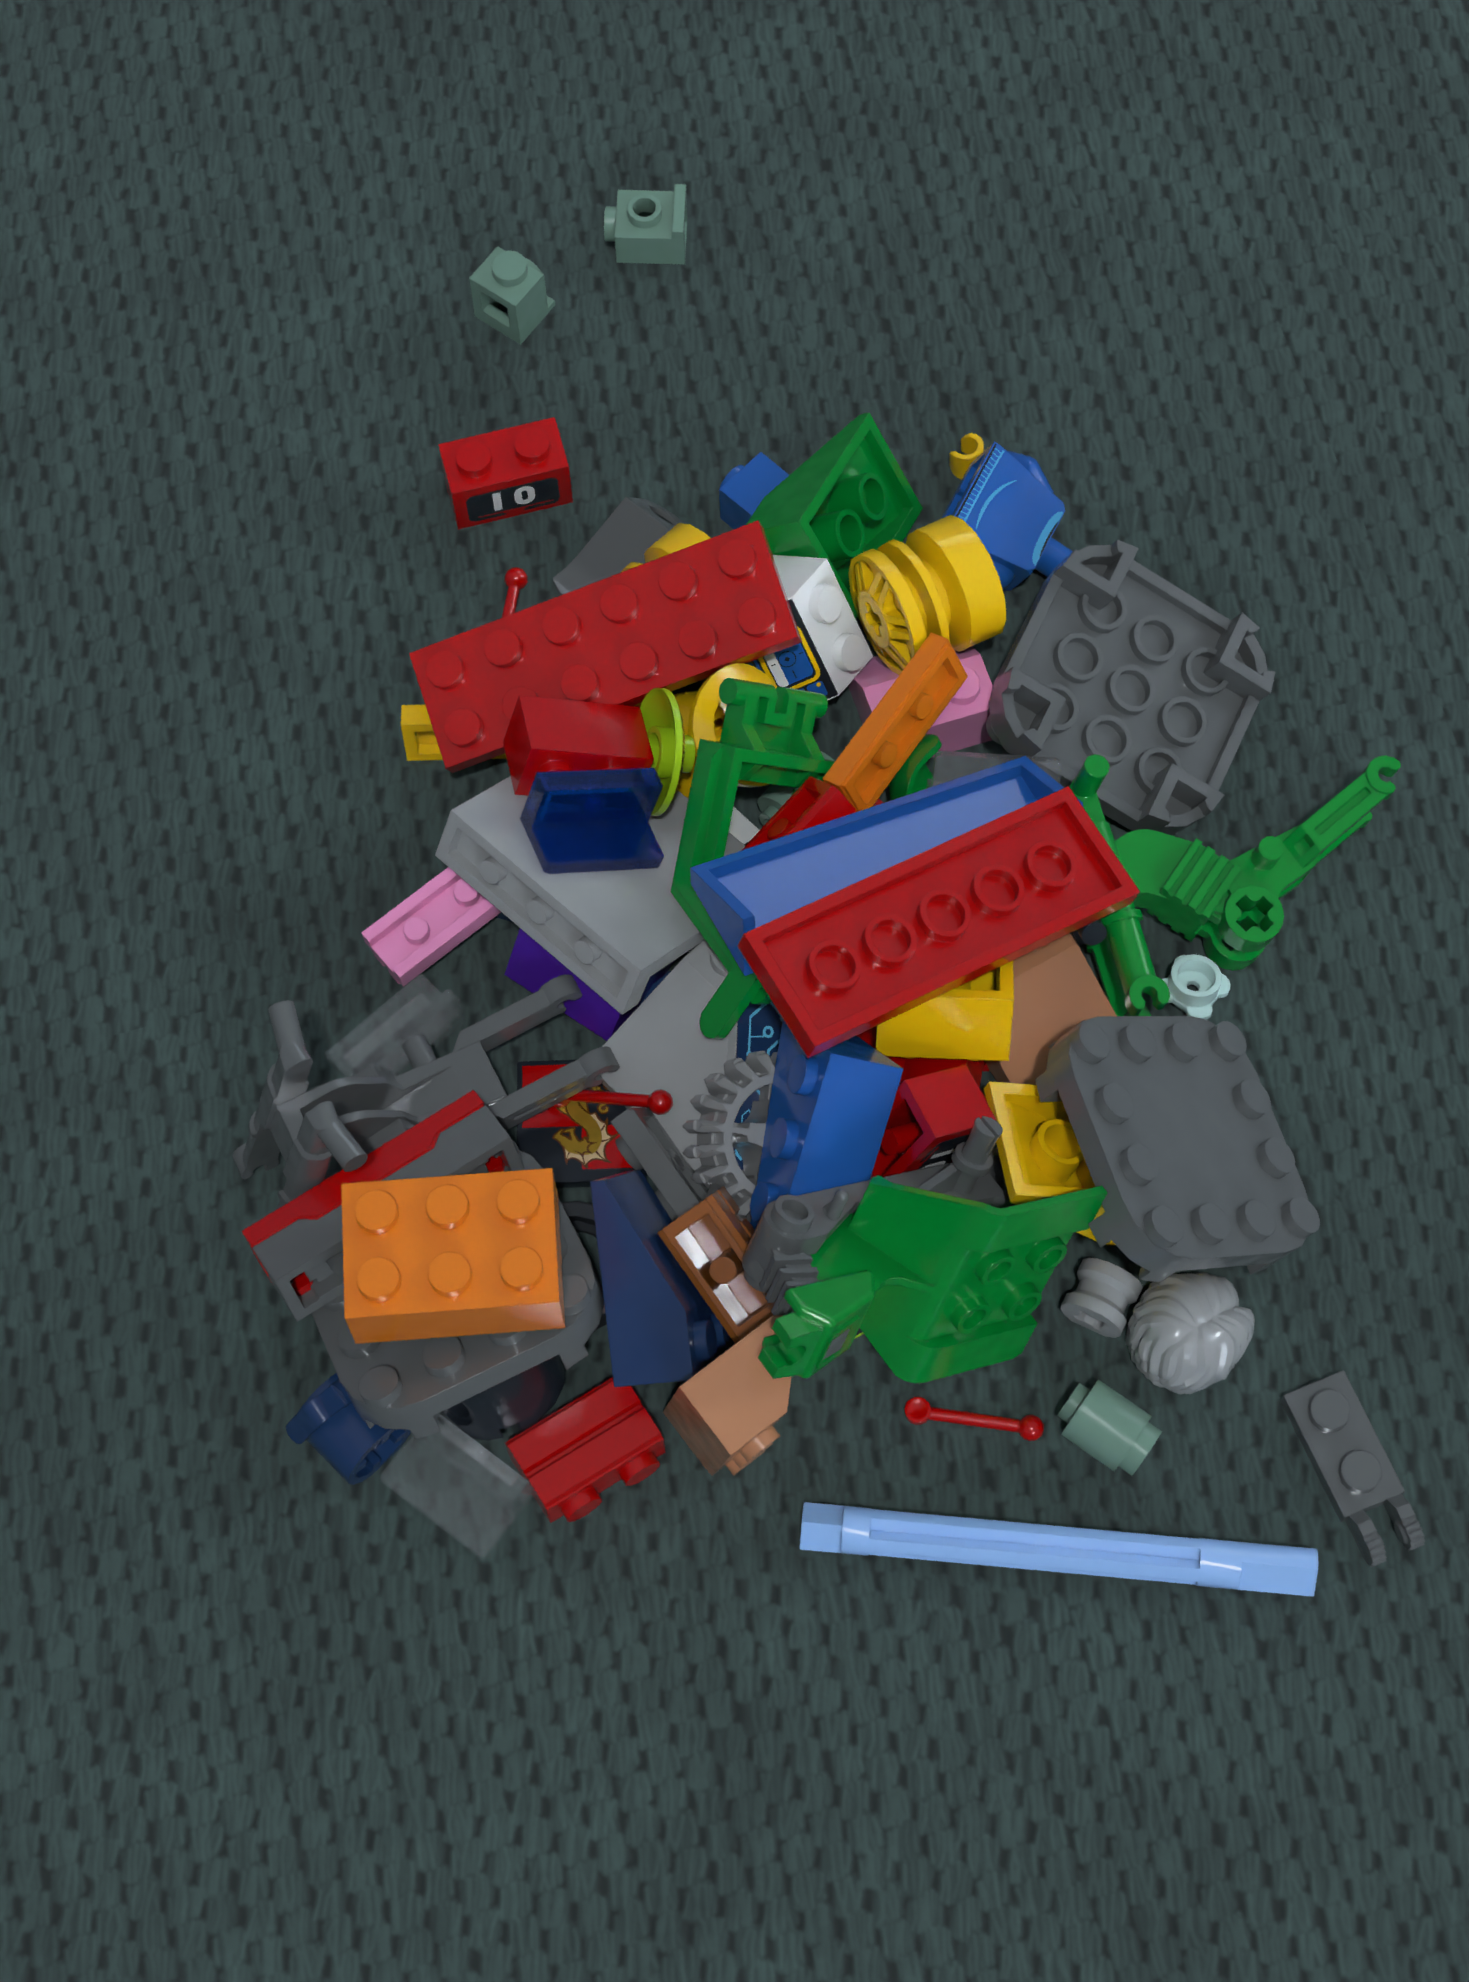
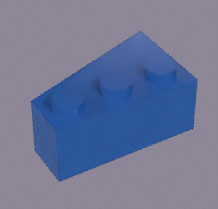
M783 1019L757 1185L753 1191L750 1203V1224L754 1229H756L768 1203L777 1200L782 1195L798 1196L870 1180L903 1073L902 1067L858 1036H854L808 1058Z

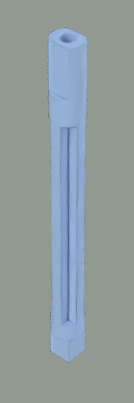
M804 1502L800 1550L1116 1577L1314 1597L1318 1574V1551L1315 1548L976 1519Z

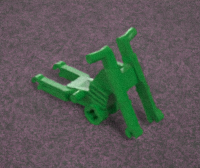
M1094 754L1088 756L1069 787L1074 795L1083 802V808L1140 891L1132 904L1101 918L1107 930L1106 937L1101 943L1097 945L1085 944L1087 952L1093 953L1104 993L1116 1015L1151 1016L1149 1009L1145 1006L1142 993L1149 994L1152 997V1004L1156 1010H1162L1170 1000L1167 984L1156 976L1140 924V921L1143 920L1142 912L1135 907L1147 909L1146 912L1151 916L1154 914L1160 922L1165 925L1166 923L1172 926L1171 929L1178 934L1180 932L1185 935L1184 938L1190 942L1193 941L1197 934L1202 936L1205 953L1218 967L1237 971L1250 966L1277 935L1283 925L1284 910L1279 899L1298 887L1317 864L1356 831L1369 823L1372 819L1370 811L1383 800H1387L1396 789L1391 781L1385 782L1381 780L1378 774L1393 777L1401 767V763L1394 757L1386 755L1374 758L1364 769L1361 776L1305 822L1276 837L1267 836L1263 838L1257 847L1229 861L1223 855L1218 856L1215 854L1216 851L1211 847L1207 846L1206 848L1201 844L1202 841L1197 838L1192 842L1150 829L1134 830L1114 840L1110 824L1105 821L1097 795L1099 787L1109 772V762L1101 755ZM1224 940L1234 949L1230 951L1221 941Z

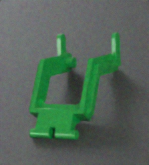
M726 678L722 681L719 688V697L723 703L727 704L720 742L700 739L671 893L729 972L701 1013L700 1029L707 1038H725L750 1002L752 1004L766 1005L772 1000L755 973L746 976L742 973L691 885L690 867L724 856L738 780L794 787L792 795L810 776L823 781V777L835 761L824 759L812 735L815 718L823 717L828 708L827 698L822 693L787 687L775 688L769 684Z

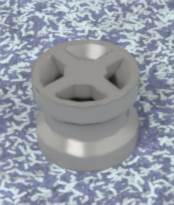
M1096 1258L1083 1259L1077 1271L1079 1279L1077 1289L1066 1294L1060 1309L1072 1322L1105 1337H1120L1127 1322L1124 1311L1128 1304L1137 1301L1143 1286L1136 1277L1117 1265Z

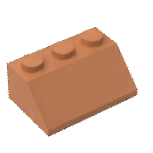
M773 1315L682 1384L663 1411L664 1415L711 1476L724 1466L728 1468L733 1476L763 1454L780 1437L774 1425L787 1413L791 1376L773 1379L758 1357L763 1348V1339L776 1335L772 1330V1326L776 1318L784 1315Z

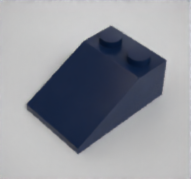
M641 1170L625 1171L590 1181L614 1387L688 1381L733 1346V1340L657 1232L673 1221Z

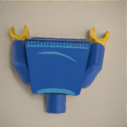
M974 433L965 435L961 439V451L967 455L956 451L949 453L950 469L962 481L941 519L953 515L963 519L976 532L990 554L1003 590L1011 591L1026 579L1034 569L1048 577L1055 567L1073 552L1052 538L1065 513L1064 503L1054 494L1036 459L1005 450L996 442H993L984 450V442L980 436Z

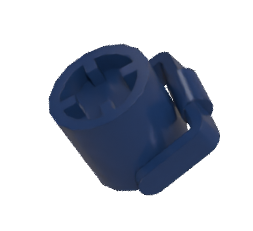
M337 1373L320 1385L306 1400L298 1413L286 1424L287 1434L293 1442L300 1445L307 1440L347 1483L352 1485L364 1481L376 1472L401 1448L411 1433V1430L384 1429L376 1424L370 1429L357 1413Z

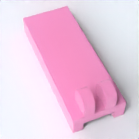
M447 867L361 933L365 943L373 951L375 958L382 966H386L394 980L404 987L500 914L501 911L452 869Z

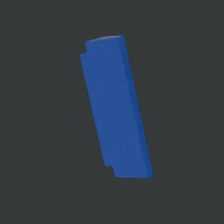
M1023 756L690 867L691 885L742 973L746 976L754 972L737 946L744 933L1059 791L1064 787L1029 758Z

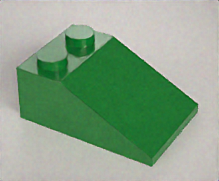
M870 412L859 414L762 499L747 524L759 520L764 528L772 555L827 558L856 619L857 613L850 592L848 574L851 559L872 548L878 551V547L893 539L903 542L923 507Z

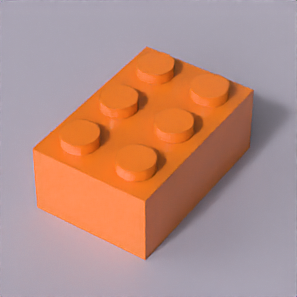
M553 1168L341 1184L344 1317L355 1344L565 1328L559 1200Z

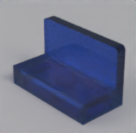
M655 768L536 773L520 820L545 873L562 874L659 868L664 858V854L648 823L663 787Z

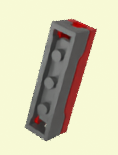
M474 1090L367 1154V1161L358 1169L350 1172H345L342 1169L241 1231L263 1271L297 1322L344 1293L341 1184L525 1170L511 1137Z

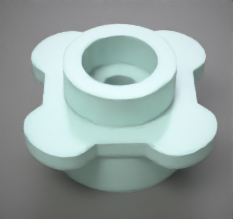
M1195 954L1177 957L1174 960L1168 978L1162 979L1169 988L1170 1000L1168 1003H1173L1177 1008L1186 1012L1187 1016L1205 1020L1211 1017L1212 1005L1218 998L1226 997L1230 990V981L1221 973L1219 967L1211 959ZM1194 985L1198 988V991L1190 990L1187 986Z

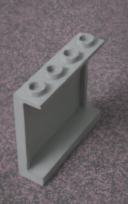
M511 776L450 811L435 856L620 1014L623 1015L639 1004L650 976L704 940V937L671 893L688 798L678 790L663 814L647 816L642 813L637 804L630 805L515 795ZM729 832L724 856L741 851L745 847L742 842Z

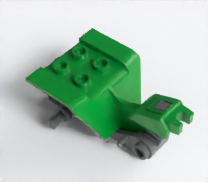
M982 1116L981 1119L978 1117L975 1120L974 1127L967 1141L956 1146L952 1154L951 1163L886 1177L878 1175L872 1177L871 1180L798 1196L782 1195L777 1200L768 1203L742 1258L744 1277L748 1284L760 1292L767 1293L765 1297L767 1302L775 1303L771 1310L774 1316L784 1315L776 1318L772 1326V1330L776 1335L763 1339V1348L758 1359L773 1379L794 1375L807 1379L847 1351L860 1328L894 1375L911 1383H925L1012 1360L1023 1352L1038 1324L1031 1313L1039 1306L1042 1300L1041 1293L1054 1268L1066 1256L1067 1244L1074 1232L1089 1229L1088 1224L1094 1220L1108 1192L1103 1186H1098L1019 1205L1011 1203L1008 1191L1000 1187L1004 1174L998 1148H994L1003 1132L1002 1127L996 1120Z

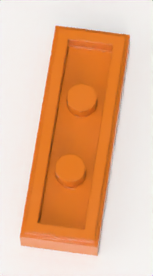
M932 632L823 777L824 782L833 785L855 807L856 812L870 808L875 804L967 679L968 675L947 638Z

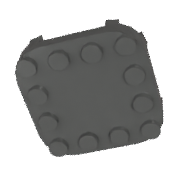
M1116 540L1112 545H1089L1080 550L1075 549L1055 567L1043 582L996 677L989 701L990 715L986 721L987 733L994 742L1002 745L1015 759L1026 756L1064 788L1071 785L1088 756L1094 754L1103 756L1107 759L1110 766L1108 774L1097 791L1103 814L1133 831L1150 829L1174 836L1179 831L1191 826L1211 813L1225 794L1221 793L1219 789L1259 701L1271 694L1275 672L1267 670L1265 653L1254 635L1260 627L1243 612L1232 620L1228 619L1134 560L1139 549L1138 547Z
M1098 1016L1080 1022L1048 1046L1050 1051L1048 1052L1046 1071L1035 1079L1040 1102L1062 1101L1095 1187L1103 1186L1108 1192L1102 1202L1105 1213L1090 1222L1088 1226L1100 1248L1113 1241L1129 1260L1141 1266L1139 1280L1160 1283L1177 1271L1247 1266L1250 1275L1270 1267L1300 1248L1306 1238L1319 1229L1320 1218L1318 1212L1308 1201L1305 1187L1295 1166L1294 1155L1286 1144L1271 1108L1270 1097L1262 1086L1256 1070L1245 1053L1247 1049L1245 1037L1236 1025L1228 1021H1222L1215 1025L1209 1020L1192 1016Z
M513 1141L525 1170L543 1169L530 1154L520 1151L517 1144ZM560 1200L559 1219L565 1328L355 1344L344 1317V1293L312 1312L338 1378L357 1413L370 1429L376 1424L384 1429L411 1430L415 1439L441 1432L434 1415L557 1355L560 1356L566 1370L588 1356L584 1344L598 1327L601 1315L605 1314L603 1288L591 1260Z

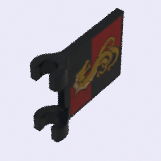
M575 1060L517 1062V1090ZM603 1084L585 1089L609 1091ZM571 1101L563 1108L552 1106L517 1124L518 1149L530 1154L543 1169L553 1168L556 1188L591 1187L590 1181L635 1170L618 1150L615 1140L620 1137V1134L611 1123L613 1119L627 1110L625 1106ZM643 1168L641 1172L648 1182L647 1173Z

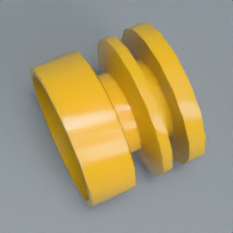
M949 515L908 534L906 544L893 539L878 547V551L872 548L851 559L848 572L850 592L859 621L867 639L879 658L892 672L898 675L901 674L931 632L947 638L953 649L958 652L1003 632L1007 620L1006 602L998 572L989 552L976 532L961 518Z

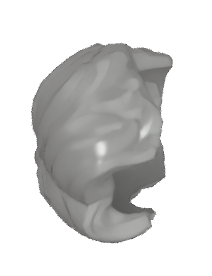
M1203 1272L1172 1274L1160 1283H1150L1148 1289L1142 1294L1128 1322L1125 1342L1128 1346L1132 1362L1135 1363L1137 1370L1143 1373L1146 1379L1160 1388H1166L1177 1394H1193L1227 1378L1229 1372L1240 1360L1252 1339L1255 1319L1251 1309L1239 1306L1236 1289L1225 1277Z

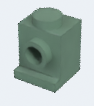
M675 184L674 191L618 190L617 206H605L604 239L608 242H615L616 263L685 264L688 221L686 184Z
M497 246L469 278L475 317L519 344L523 343L556 305L555 300L546 295L544 274L531 260L516 251H505ZM500 304L504 305L505 307H507L508 314L501 311L497 307Z

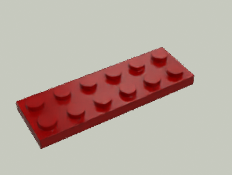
M759 520L413 651L409 655L445 768L454 773L505 754L503 740L519 695L633 706L641 703L647 693L654 688H666L673 691L708 678L725 666L751 662L802 642L764 528Z
M1067 786L743 934L737 946L804 1053L810 1058L1132 904L1140 891L1070 787Z

